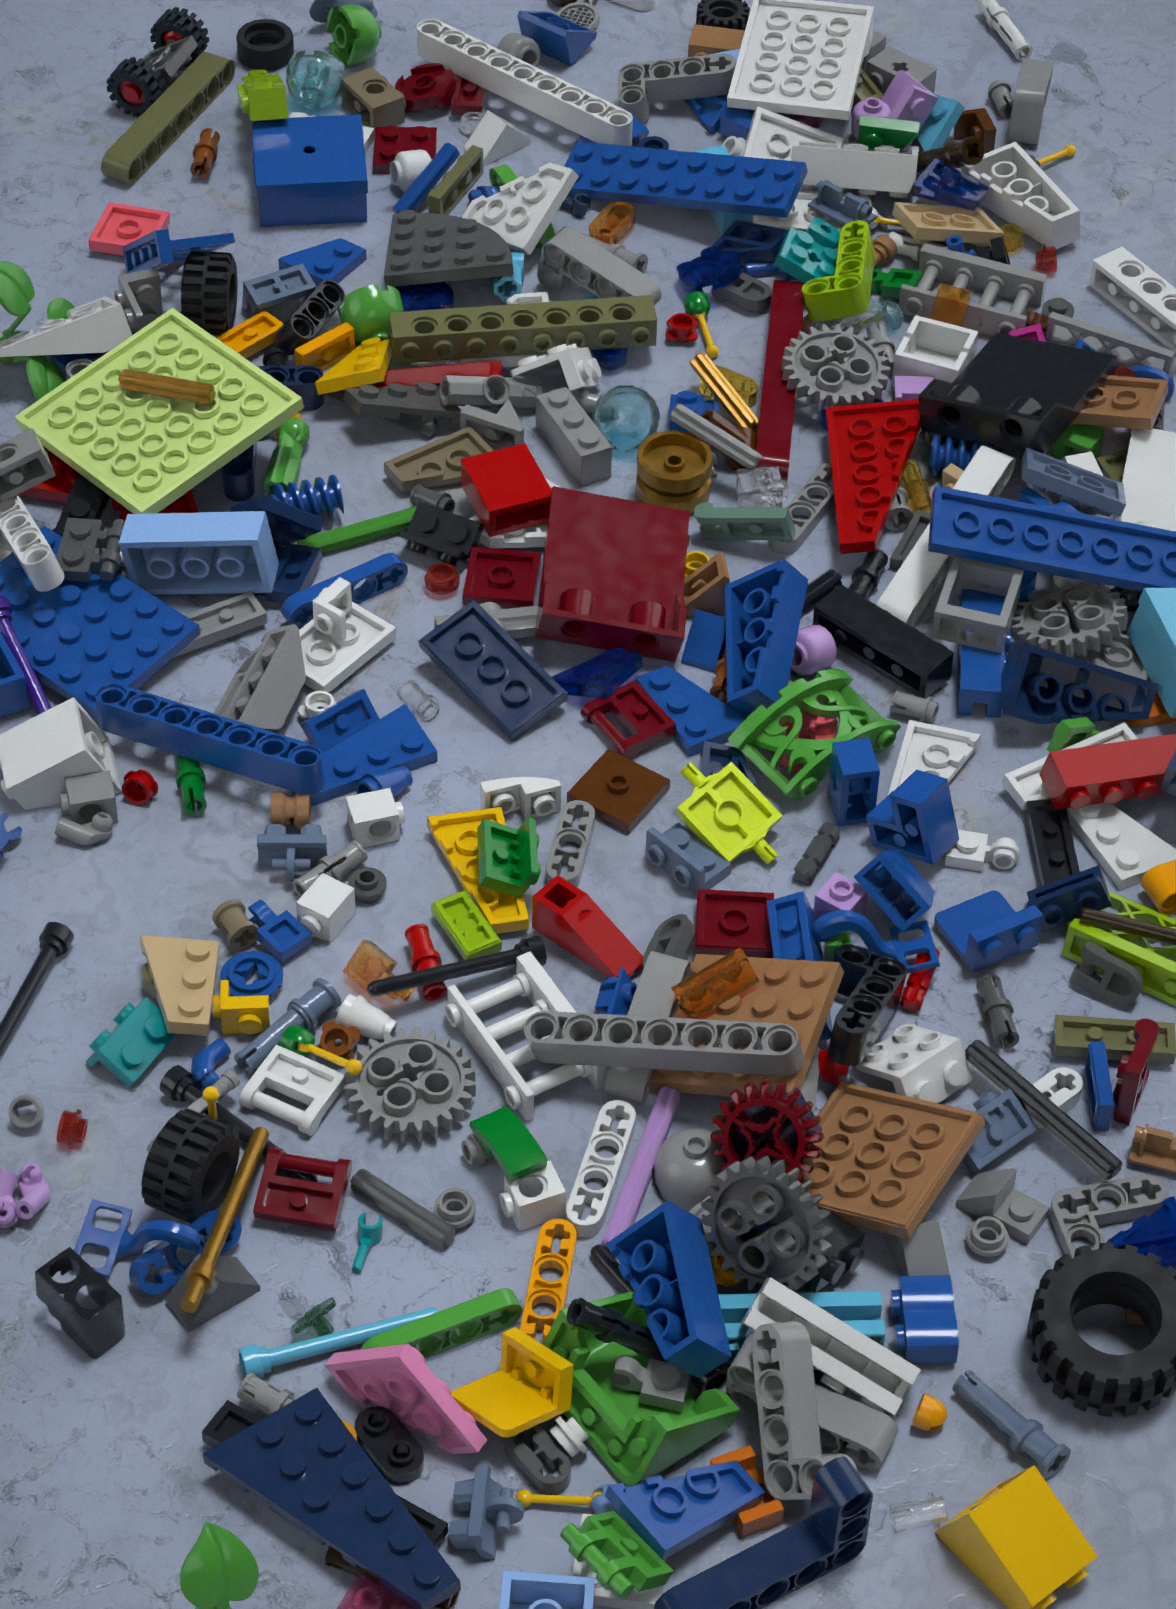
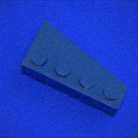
M668 1200L607 1242L606 1245L610 1253L618 1258L620 1262L618 1268L623 1278L630 1282L635 1292L632 1296L637 1306L644 1310L648 1318L646 1324L664 1360L700 1379L732 1356L707 1241L704 1239L705 1232L703 1224L700 1222L701 1219Z

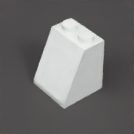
M74 697L0 734V768L4 777L1 780V787L5 795L10 800L15 799L24 810L61 804L60 794L67 793L66 777L110 770L115 795L122 792L110 738Z

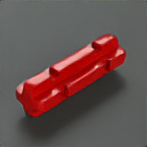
M935 947L936 952H937V956L939 957L940 952H939V950ZM927 952L917 954V960L914 961L913 965L930 961V954ZM936 967L910 973L906 982L907 987L903 990L900 1002L904 1010L909 1009L912 1012H917L921 1009L924 1001L923 997L926 996L934 974L933 970Z

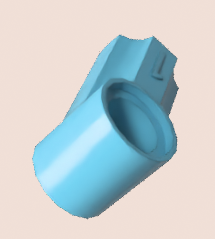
M511 252L514 275L492 277V281H494V295L500 297L502 302H507L514 294L521 293L522 281H524V252Z

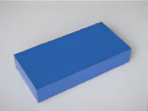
M1091 1041L1088 1044L1084 1071L1092 1124L1095 1130H1109L1114 1110V1099L1105 1042Z

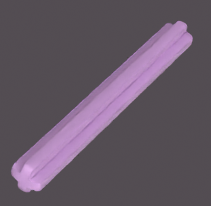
M664 1086L659 1090L602 1237V1245L608 1251L606 1243L634 1224L653 1174L659 1148L666 1140L680 1103L681 1094L676 1088L671 1089L668 1086Z

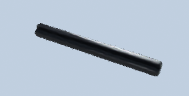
M975 1040L966 1048V1060L1002 1091L1005 1092L1011 1089L1023 1108L1103 1178L1111 1180L1120 1172L1122 1161L986 1044L981 1040Z

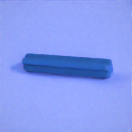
M450 143L443 145L393 206L392 210L395 214L404 210L415 211L430 190L433 189L459 157L460 152L455 145Z

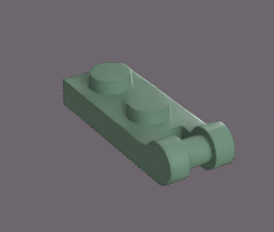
M703 502L694 509L695 518L700 524L699 529L706 540L793 541L795 527L788 507H713L711 503Z

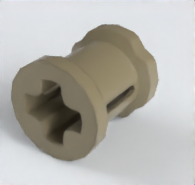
M233 899L223 902L215 909L212 921L217 928L223 929L227 935V944L235 951H243L250 948L257 941L256 930L259 927L257 924L249 921L245 915L246 909L240 900Z

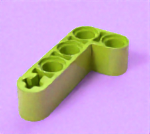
M855 220L841 228L835 275L812 279L803 285L802 292L809 318L812 321L820 322L853 317L868 310L875 249L869 225L866 221Z

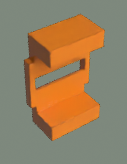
M751 1445L710 1459V1465L737 1461L758 1485H763L766 1491L760 1504L738 1513L736 1518L729 1521V1523L734 1522L742 1538L782 1524L784 1508L780 1500L771 1496L766 1488L763 1471H757L755 1467L756 1454Z

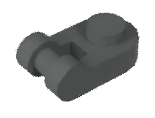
M736 269L731 270L724 277V281L717 282L711 289V293L717 301L725 302L728 300L751 312L764 310L770 305L771 288L769 285Z
M678 914L672 916L657 928L642 959L643 968L651 951L688 960L686 951L693 941L696 929L687 915Z
M1094 942L1085 943L1081 952L1082 962L1075 965L1071 979L1076 984L1112 1003L1128 1005L1134 1002L1144 986L1143 977L1139 970L1107 953L1103 946ZM1096 967L1106 971L1103 978L1096 974Z

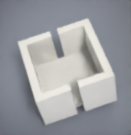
M915 315L906 332V337H903L895 353L891 385L894 384V376H929L952 383L974 359L978 331Z

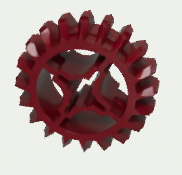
M763 1080L759 1090L753 1082H748L744 1086V1093L738 1089L733 1090L730 1093L732 1102L724 1100L719 1105L724 1115H716L712 1120V1123L721 1130L713 1131L710 1139L714 1142L722 1143L713 1151V1156H726L727 1158L721 1166L722 1171L726 1170L725 1168L736 1161L742 1162L750 1156L755 1161H758L764 1155H771L778 1160L783 1157L789 1162L785 1164V1173H789L797 1167L799 1169L797 1181L801 1183L804 1180L803 1172L811 1173L815 1168V1164L811 1159L819 1158L822 1154V1150L813 1143L821 1142L824 1139V1133L811 1129L819 1125L821 1118L820 1116L808 1117L806 1114L813 1107V1103L808 1101L801 1106L797 1102L802 1094L798 1089L790 1097L785 1095L787 1086L784 1082L778 1084L775 1092L772 1091L770 1080ZM754 1106H770L778 1109L774 1116L770 1118H762L755 1113L751 1116L744 1111ZM788 1118L792 1121L797 1131L798 1149L793 1146L794 1141L785 1132V1124ZM776 1122L777 1125L772 1131L774 1136L770 1139L771 1141L768 1144L765 1143L758 1150V1146L763 1141L760 1138L764 1134L763 1132ZM737 1125L741 1127L740 1132L747 1137L749 1142V1149L746 1155L737 1140Z

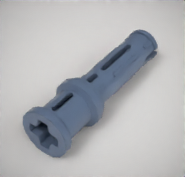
M317 978L312 984V989L300 999L294 998L289 1002L287 1012L244 1049L234 1055L235 1061L241 1069L248 1065L244 1069L245 1073L252 1075L275 1045L280 1046L281 1037L288 1027L298 1025L307 1030H312L317 1026V1020L330 1009H337L342 1002L338 992L328 981L323 978Z
M965 1371L964 1375L968 1379L961 1374L953 1385V1392L1010 1440L1011 1449L1015 1454L1027 1457L1039 1468L1038 1471L1044 1479L1053 1477L1063 1468L1071 1453L1069 1447L1065 1444L1058 1445L1043 1432V1425L1039 1421L1024 1418L981 1381L973 1371Z

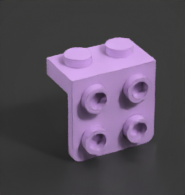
M899 70L882 96L881 101L891 108L887 118L920 122V130L939 98L908 72ZM912 141L903 149L904 151H907Z

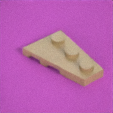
M140 935V947L143 956H146L148 972L151 981H154L157 1000L168 1033L208 1036L219 941Z

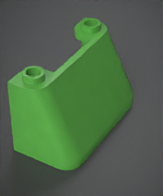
M634 1291L590 1302L603 1309L612 1307L620 1311L624 1318L648 1328L646 1324L648 1318L644 1310L637 1306L632 1296L635 1293ZM568 1307L560 1310L543 1345L574 1364L571 1410L564 1412L568 1419L573 1417L588 1434L587 1442L624 1484H638L644 1482L645 1478L658 1475L731 1427L740 1409L720 1389L714 1388L702 1392L697 1401L687 1390L681 1413L639 1403L641 1392L619 1390L612 1387L618 1356L631 1357L644 1368H647L649 1357L636 1353L615 1342L604 1343L595 1338L594 1333L568 1323L566 1318Z

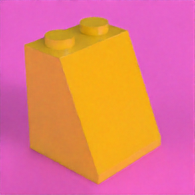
M1035 1465L1000 1482L935 1531L953 1553L1009 1609L1046 1608L1057 1599L1053 1593L1054 1590L1063 1583L1068 1589L1080 1582L1089 1574L1085 1566L1098 1557Z

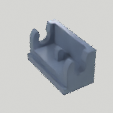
M302 263L244 281L242 306L245 311L252 310L251 317L260 313L261 309L302 296L306 298L316 288V285Z

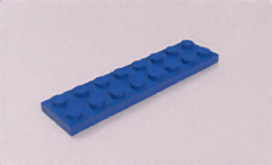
M576 142L564 167L573 169L579 176L567 195L569 197H574L577 193H586L590 195L591 199L784 218L788 217L808 172L806 163L798 161Z
M935 486L932 492L929 552L1143 592L1144 588H1176V531Z

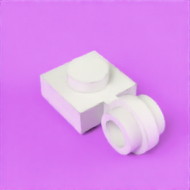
M958 830L959 840L947 851L945 866L982 872L984 861L992 862L999 869H1010L1019 861L1020 849L1016 842L1010 838H999L991 846H988V834Z

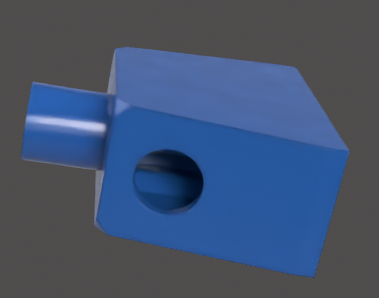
M898 849L882 851L853 876L901 932L906 930L932 907L933 888Z

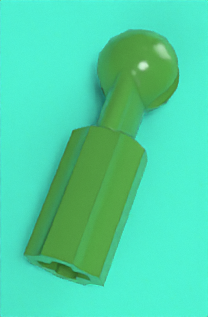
M290 418L277 429L278 442L276 449L272 452L263 484L265 489L264 495L268 497L269 491L273 495L274 485L280 484L286 492L289 482H294L295 484L297 482L301 467L302 451L310 439L308 425L299 418Z

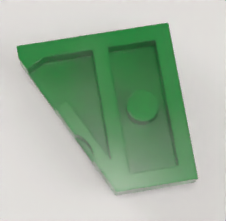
M860 115L858 144L868 146V151H874L875 147H881V145H893L894 148L900 149L901 152L918 136L920 122Z

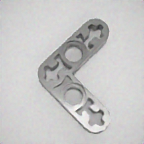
M1139 1175L1058 1191L1052 1198L1049 1217L1063 1254H1069L1071 1258H1074L1076 1247L1073 1246L1071 1240L1076 1237L1087 1238L1093 1244L1092 1250L1099 1249L1100 1243H1105L1099 1226L1158 1215L1164 1208L1167 1187L1156 1176ZM1146 1192L1149 1197H1154V1199L1149 1200L1145 1194L1140 1195V1193ZM1101 1197H1111L1118 1202L1119 1206L1115 1209H1106L1100 1206L1097 1200ZM1068 1206L1070 1211H1076V1213L1070 1214L1067 1209H1062V1207Z

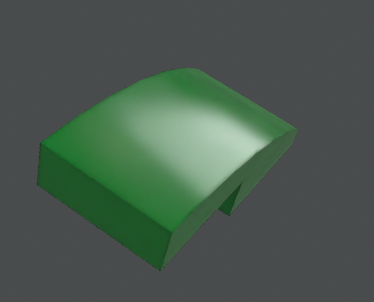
M507 1106L470 1121L469 1126L488 1158L495 1157L509 1183L547 1166L548 1158L526 1126Z

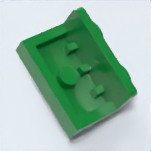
M527 817L520 828L516 829L483 819L477 828L479 886L522 898L530 885L537 883L541 873V864L538 863L537 858L540 838L536 834V820Z

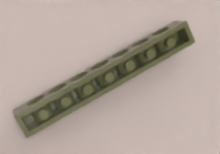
M652 295L389 313L390 341L394 364L548 353L547 350L562 344L568 346L575 343L577 348L589 347V350L656 346L657 316Z

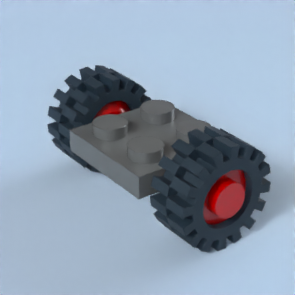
M179 7L166 10L150 31L152 34L150 37L151 42H156L153 45L154 50L136 61L135 57H131L129 60L127 58L124 59L110 74V77L107 79V84L109 85L106 88L107 92L112 93L109 96L111 101L117 100L118 103L115 106L118 109L124 107L125 114L129 115L133 112V117L138 118L167 90V87L163 86L178 76L177 70L182 66H190L205 51L209 42V37L206 36L208 30L207 28H201L204 24L201 19L198 22L194 19L197 16L195 13L192 12L189 16L187 14L188 9L183 8L179 11Z

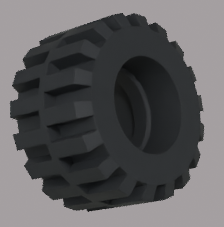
M192 250L189 252L183 267L181 314L208 333L221 335L232 329L235 320L238 290L235 259L228 252Z
M191 1109L177 1112L161 1129L148 1153L141 1183L144 1203L187 1223H192L207 1212L215 1210L225 1197L236 1172L240 1151L238 1131H235V1128Z

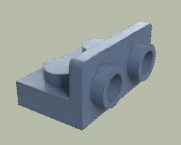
M679 822L663 833L654 827L646 831L645 855L655 866H660L674 877L680 886L689 889L696 896L697 889H710L731 874V863Z
M1008 1089L998 1097L992 1090L973 1103L977 1110L976 1112L983 1114L986 1124L964 1156L963 1161L973 1174L1038 1129L1011 1089Z

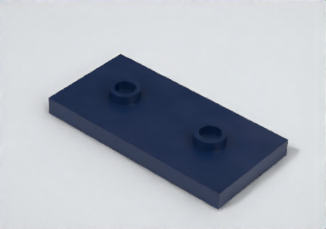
M472 600L418 641L419 647L512 742L568 700V693L475 600Z

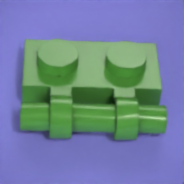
M614 1510L587 1516L579 1529L573 1523H570L560 1533V1537L569 1545V1553L578 1562L585 1561L597 1574L596 1580L605 1590L612 1589L621 1599L629 1596L634 1588L640 1592L666 1585L674 1572Z

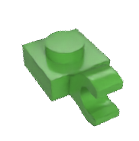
M1087 717L1062 720L1054 729L1053 738L1047 750L1049 752L1062 750L1106 730H1095L1096 721H1090Z

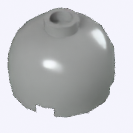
M686 1128L672 1134L660 1146L654 1163L653 1178L654 1183L659 1188V1195L664 1201L669 1200L684 1210L690 1211L696 1204L702 1202L708 1196L706 1189L716 1182L714 1177L722 1172L721 1166L727 1160L726 1156H713V1151L722 1143L714 1142L710 1139L712 1131L702 1128Z

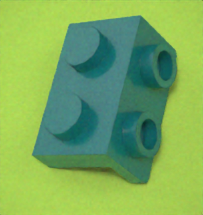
M147 997L135 1007L129 1002L117 1014L113 1021L118 1026L112 1033L105 1029L91 1043L89 1047L94 1053L86 1060L90 1067L98 1061L101 1062L128 1088L176 1035V1033H168L161 1010Z

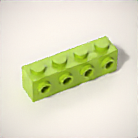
M267 70L248 71L249 76H242L243 84L237 85L238 102L240 103L241 110H243V114H248L250 121L288 119L286 87L279 74H268Z

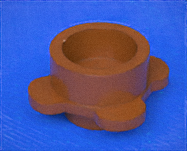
M335 1021L326 1022L322 1026L323 1033L320 1044L316 1047L346 1060L354 1059V1045L361 1037L359 1030L354 1026L346 1028ZM337 1039L342 1041L340 1046H335L334 1044Z

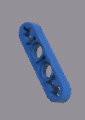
M395 553L383 554L291 595L283 603L281 614L290 625L295 624L301 629L313 619V600L318 597L324 588L329 587L339 577L351 583L352 602L358 604L401 584L408 573L407 565ZM366 578L360 587L354 589L361 580Z

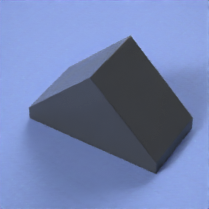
M200 1253L197 1254L165 1298L166 1305L188 1333L260 1291V1285L237 1257L219 1255L214 1267L216 1276L211 1288L203 1293L198 1308L194 1313L183 1311L180 1303L188 1286L186 1282L187 1275L192 1264L199 1260Z

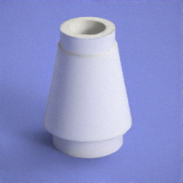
M349 994L343 1001L336 1017V1023L346 1028L354 1026L359 1030L360 1035L383 1041V1032L385 1031L393 1037L398 1025L397 1021L391 1019L390 1016L362 995L356 997Z

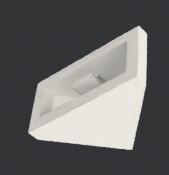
M488 110L465 144L464 152L466 153L472 145L483 148V166L531 144V138L511 123Z

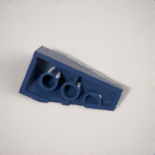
M1011 641L1001 674L1003 714L1035 724L1061 723L1062 720L1087 717L1090 721L1148 719L1158 684L1034 645Z

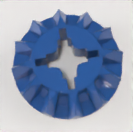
M258 951L243 952L233 956L223 965L220 972V982L221 980H229L230 997L268 995L269 998H274L276 990L283 985V969L280 963L267 953ZM255 971H257L258 980H254L252 984L246 985V980L250 979Z

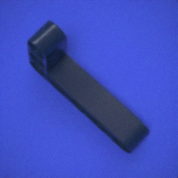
M310 365L257 366L302 397L304 408L301 411L316 410L324 404L325 395H318L315 382L323 376L320 368ZM257 442L222 467L224 494L232 501H246L254 495Z
M842 1456L830 1460L818 1470L813 1479L809 1517L672 1587L658 1598L654 1609H762L856 1558L866 1545L873 1501L872 1491L848 1458Z

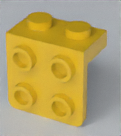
M514 1327L502 1332L500 1370L453 1390L451 1396L463 1410L470 1413L475 1420L497 1435L505 1438L513 1437L518 1433L571 1410L574 1364Z

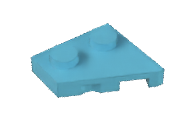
M934 94L939 99L916 137L924 151L942 147L965 109L959 101Z

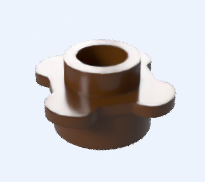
M1026 311V327L1040 323L1042 331L1046 333L1049 317L1037 312Z

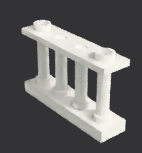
M531 951L516 957V975H514V980L467 1001L455 984L447 987L448 1005H445V1014L448 1021L453 1027H459L503 1088L509 1106L513 1110L518 1109L526 1122L534 1119V1096L578 1076L587 1077L596 1090L604 1087L609 1066L565 1064L525 1082L516 1068L536 1059L530 1046L526 1045L509 1054H505L496 1042L498 1039L523 1029L525 1021L536 1012L577 1013ZM519 994L523 997L527 996L533 1004V1007L488 1027H485L476 1015V1013ZM585 1037V1038L581 1039L580 1041H584V1040L588 1039L589 1037Z

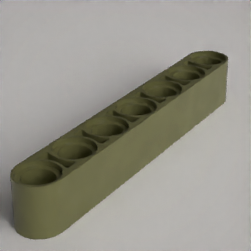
M203 52L106 151L101 162L102 174L128 184L136 183L231 83L235 74V62L225 57Z

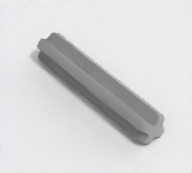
M677 404L671 412L670 419L746 468L753 470L760 462V453L684 405Z

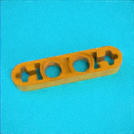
M564 1219L549 1220L542 1225L539 1231L520 1330L533 1339L536 1338V1330L543 1331V1343L560 1310L565 1308L576 1253V1229L573 1224ZM555 1236L563 1237L560 1243L559 1254L552 1253V1241H554ZM546 1268H556L563 1275L558 1280L547 1281L540 1276V1272ZM541 1302H547L552 1304L556 1311L549 1316H540L533 1311V1307Z

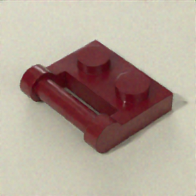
M635 680L589 701L580 712L581 717L588 724H594L616 748V753L630 760H633L640 751L676 735V723ZM611 711L631 732L632 736L626 738L604 714Z
M1145 1018L1136 1022L1133 1033L1136 1040L1135 1047L1131 1056L1123 1055L1116 1077L1120 1079H1118L1113 1091L1114 1103L1117 1104L1114 1121L1128 1126L1147 1084L1149 1060L1159 1033L1158 1024L1151 1019Z
M270 1147L253 1208L254 1217L336 1232L346 1187L351 1177L352 1160L339 1158L335 1162L284 1153L283 1148ZM282 1169L333 1178L330 1185L278 1176V1173Z

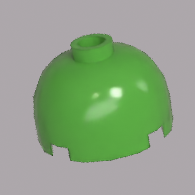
M343 4L331 8L328 14L326 31L327 33L332 32L333 42L328 44L334 59L339 65H357L374 55L379 45L382 31L380 24L367 8L355 4Z
M378 285L365 286L347 294L343 298L345 304L342 307L338 304L337 310L341 324L347 322L354 328L355 342L361 344L364 340L375 337L380 338L381 341L390 339L389 313L404 312L401 296L396 288L387 285L389 290L387 291L379 290Z

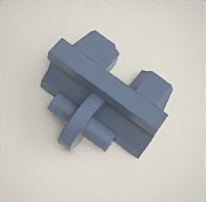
M267 824L264 833L257 834L259 868H272V870H286L287 881H294L296 879V870H311L318 865L319 859L327 855L326 835H323L319 824H306L301 827V835L286 834V827L281 824Z
M489 1465L476 1466L473 1479L455 1482L454 1503L460 1512L470 1511V1517L452 1519L448 1532L449 1539L456 1549H476L482 1560L495 1559L498 1532L507 1533L509 1525L518 1523L524 1516V1505L519 1500L513 1498V1490L511 1488H503L500 1483L495 1482L490 1477L491 1468Z

